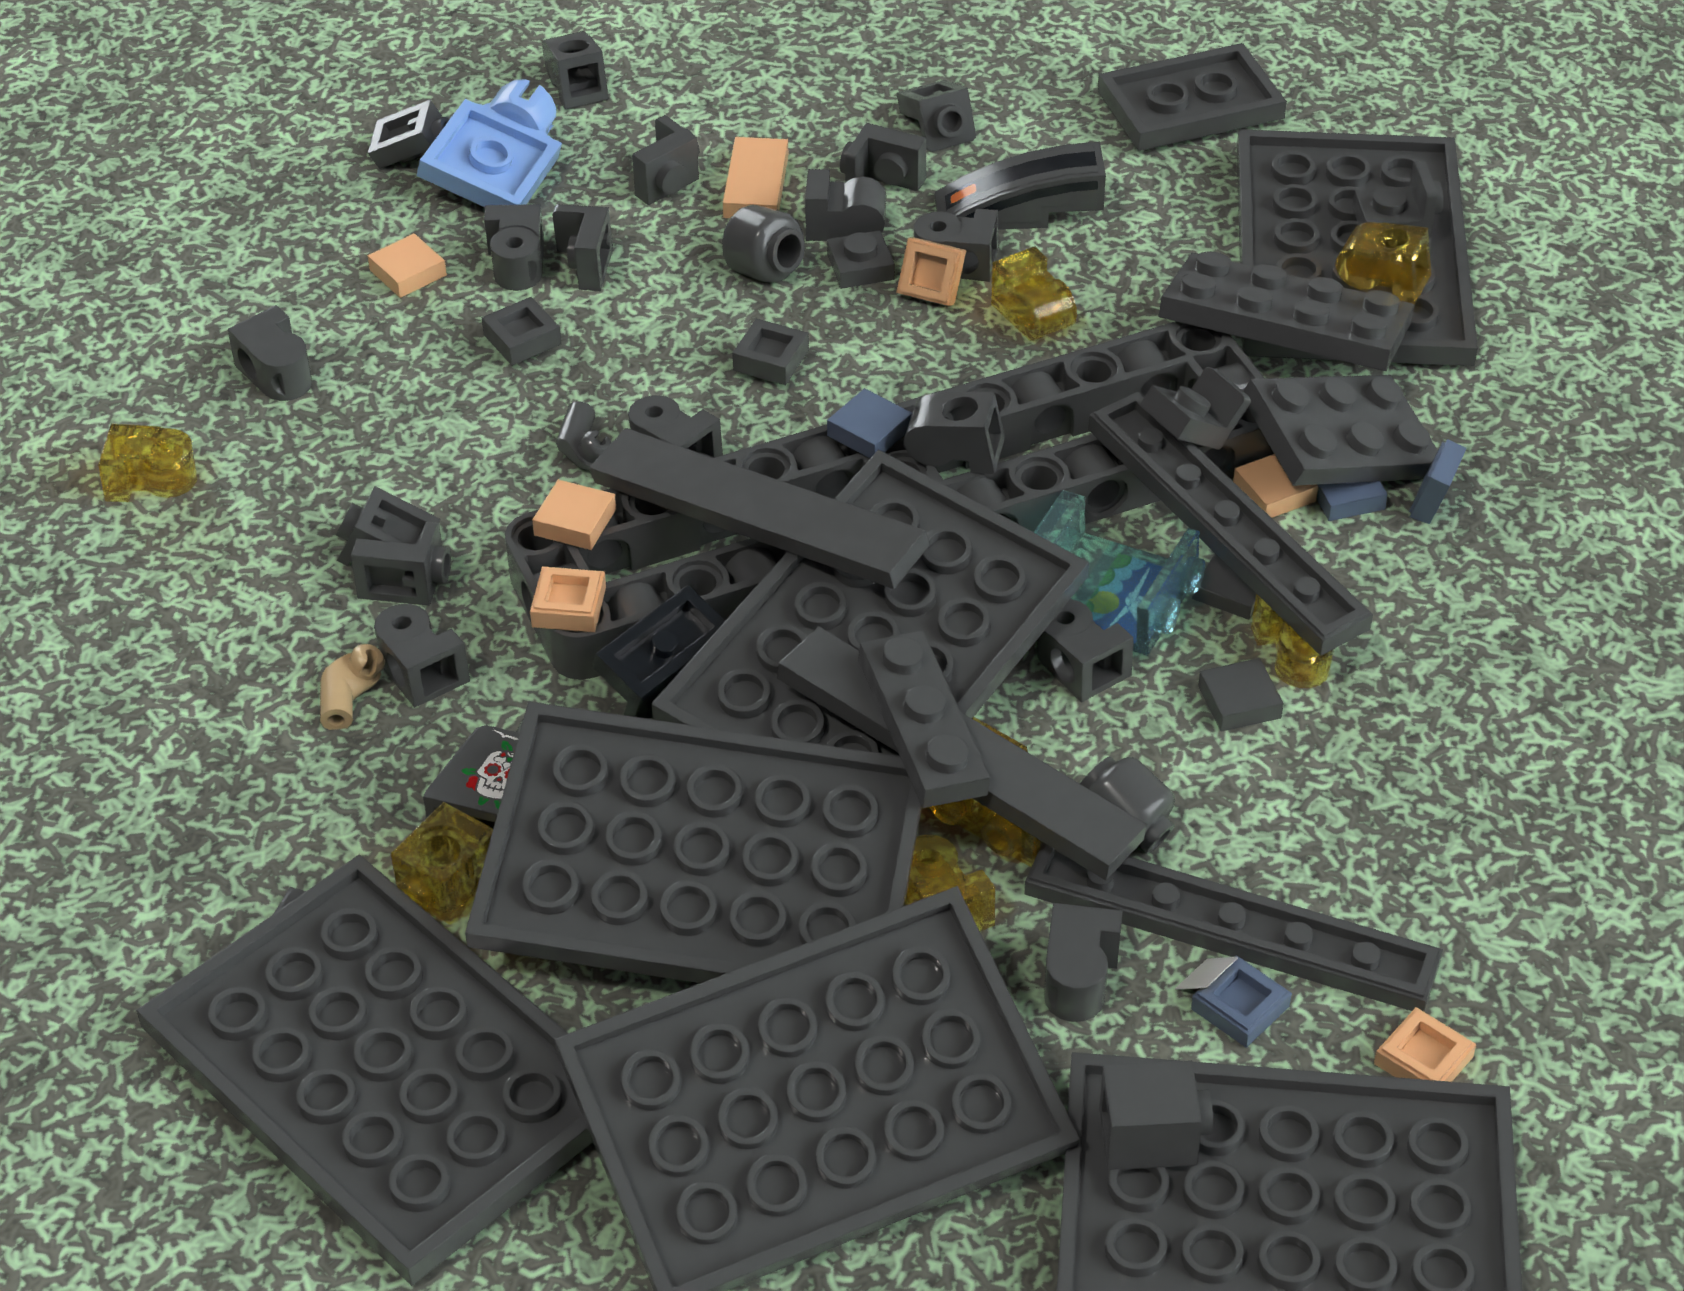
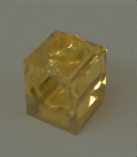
M443 802L391 852L396 886L426 912L451 925L474 901L493 829Z

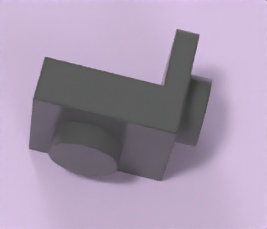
M666 115L655 120L656 142L632 154L635 196L647 205L670 194H675L683 187L699 179L698 156L700 149L697 137L690 130L681 127Z

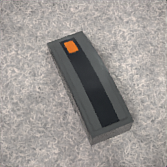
M1100 141L1066 144L1030 151L989 164L935 191L936 212L943 211L957 217L974 218L976 209L998 210V230L1048 228L1049 212L1104 210L1106 173Z

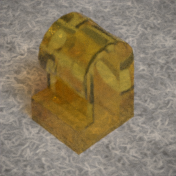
M1366 222L1356 226L1336 258L1335 267L1338 275L1345 283L1360 290H1369L1377 285L1391 287L1392 293L1400 301L1415 304L1432 275L1428 228L1383 222Z
M1036 246L993 262L991 305L1029 341H1035L1076 323L1077 307L1070 289L1063 281L1055 279L1047 271V257Z
M110 425L98 463L105 501L129 502L132 491H149L153 495L163 498L177 497L187 493L194 487L197 482V470L192 440L188 434L181 430L158 426Z
M1256 594L1251 630L1257 646L1275 644L1277 651L1274 666L1280 680L1297 688H1312L1321 685L1329 676L1334 649L1320 656Z
M925 834L917 836L904 906L958 886L979 931L981 932L995 926V886L985 872L981 869L965 876L958 866L957 850L949 840L938 835Z

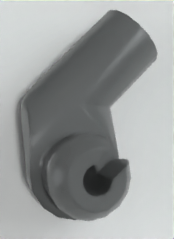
M576 401L568 405L556 439V445L558 450L578 468L590 470L589 467L611 444V440L608 436L602 442L596 439L599 431L591 430L596 416L595 410L588 403Z

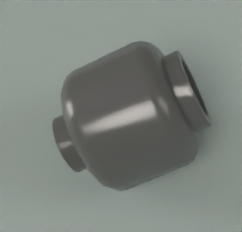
M748 205L740 208L729 219L723 233L722 249L727 265L736 273L763 282L777 283L786 279L800 265L804 257L805 241L799 222L789 213L765 206Z
M1109 756L1096 765L1080 783L1147 824L1144 840L1138 845L1146 854L1153 852L1175 827L1167 818L1173 809L1175 795L1147 767L1134 757H1126L1115 761Z

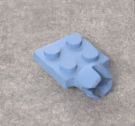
M520 79L513 80L502 86L490 103L482 105L465 99L420 159L416 176L483 207L488 205L527 204L557 161L562 145L561 142L547 135L554 126L552 122L556 118V106L551 95L539 85L529 100L522 98L521 96L528 88L530 80Z

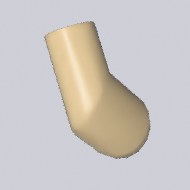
M371 644L357 645L351 653L338 658L325 668L320 681V722L324 728L329 730L344 729L352 724L353 700L372 688L379 681L381 671L385 665L384 655L377 647Z

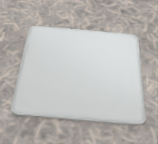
M1238 957L1206 959L1175 990L1208 987Z

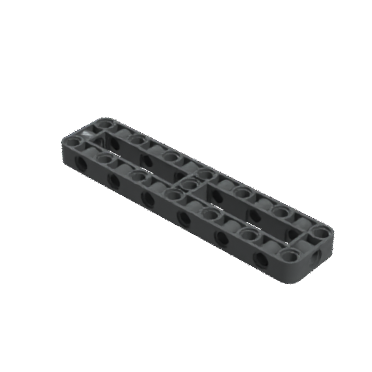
M1175 321L935 393L995 391L1005 436L999 457L1001 459L1028 451L1033 444L1070 433L1074 437L1090 432L1088 426L1091 413L1136 392L1145 397L1152 385L1176 392L1180 386L1192 389L1206 367L1219 370L1242 391L1251 379L1264 378V376L1230 334ZM921 397L896 405L913 412L915 404ZM1248 408L1220 450L1193 443L1230 479L1234 478L1235 468L1274 454ZM827 424L715 457L727 463L833 499L870 459L827 436ZM1093 434L999 462L995 474L971 473L970 471L944 480L939 474L940 472L960 466L968 469L970 468L969 461L952 460L946 465L935 467L924 465L908 454L904 446L905 435L885 452L1041 537L1161 501ZM610 488L603 491L615 494L616 511L592 550L534 536L532 519L538 510L516 517L508 524L505 531V541L511 584L531 622L530 610L542 566L605 571V574L630 567L633 571L701 550L700 545L733 536L737 533ZM750 538L606 582V590L595 633L534 628L551 664L559 674L578 680L601 676L592 667L595 654L687 585L726 621L787 551Z

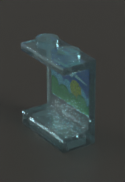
M1062 490L1034 531L1037 535L1089 562L1088 578L1071 599L1080 601L1088 606L1092 612L1093 621L1103 630L1116 623L1122 626L1134 637L1133 652L1146 656L1150 654L1162 634L1169 635L1173 631L1179 617L1182 601L1187 594H1196L1204 577L1205 560L1199 558L1200 531L1188 528L1169 558L1155 555L1085 533V496Z

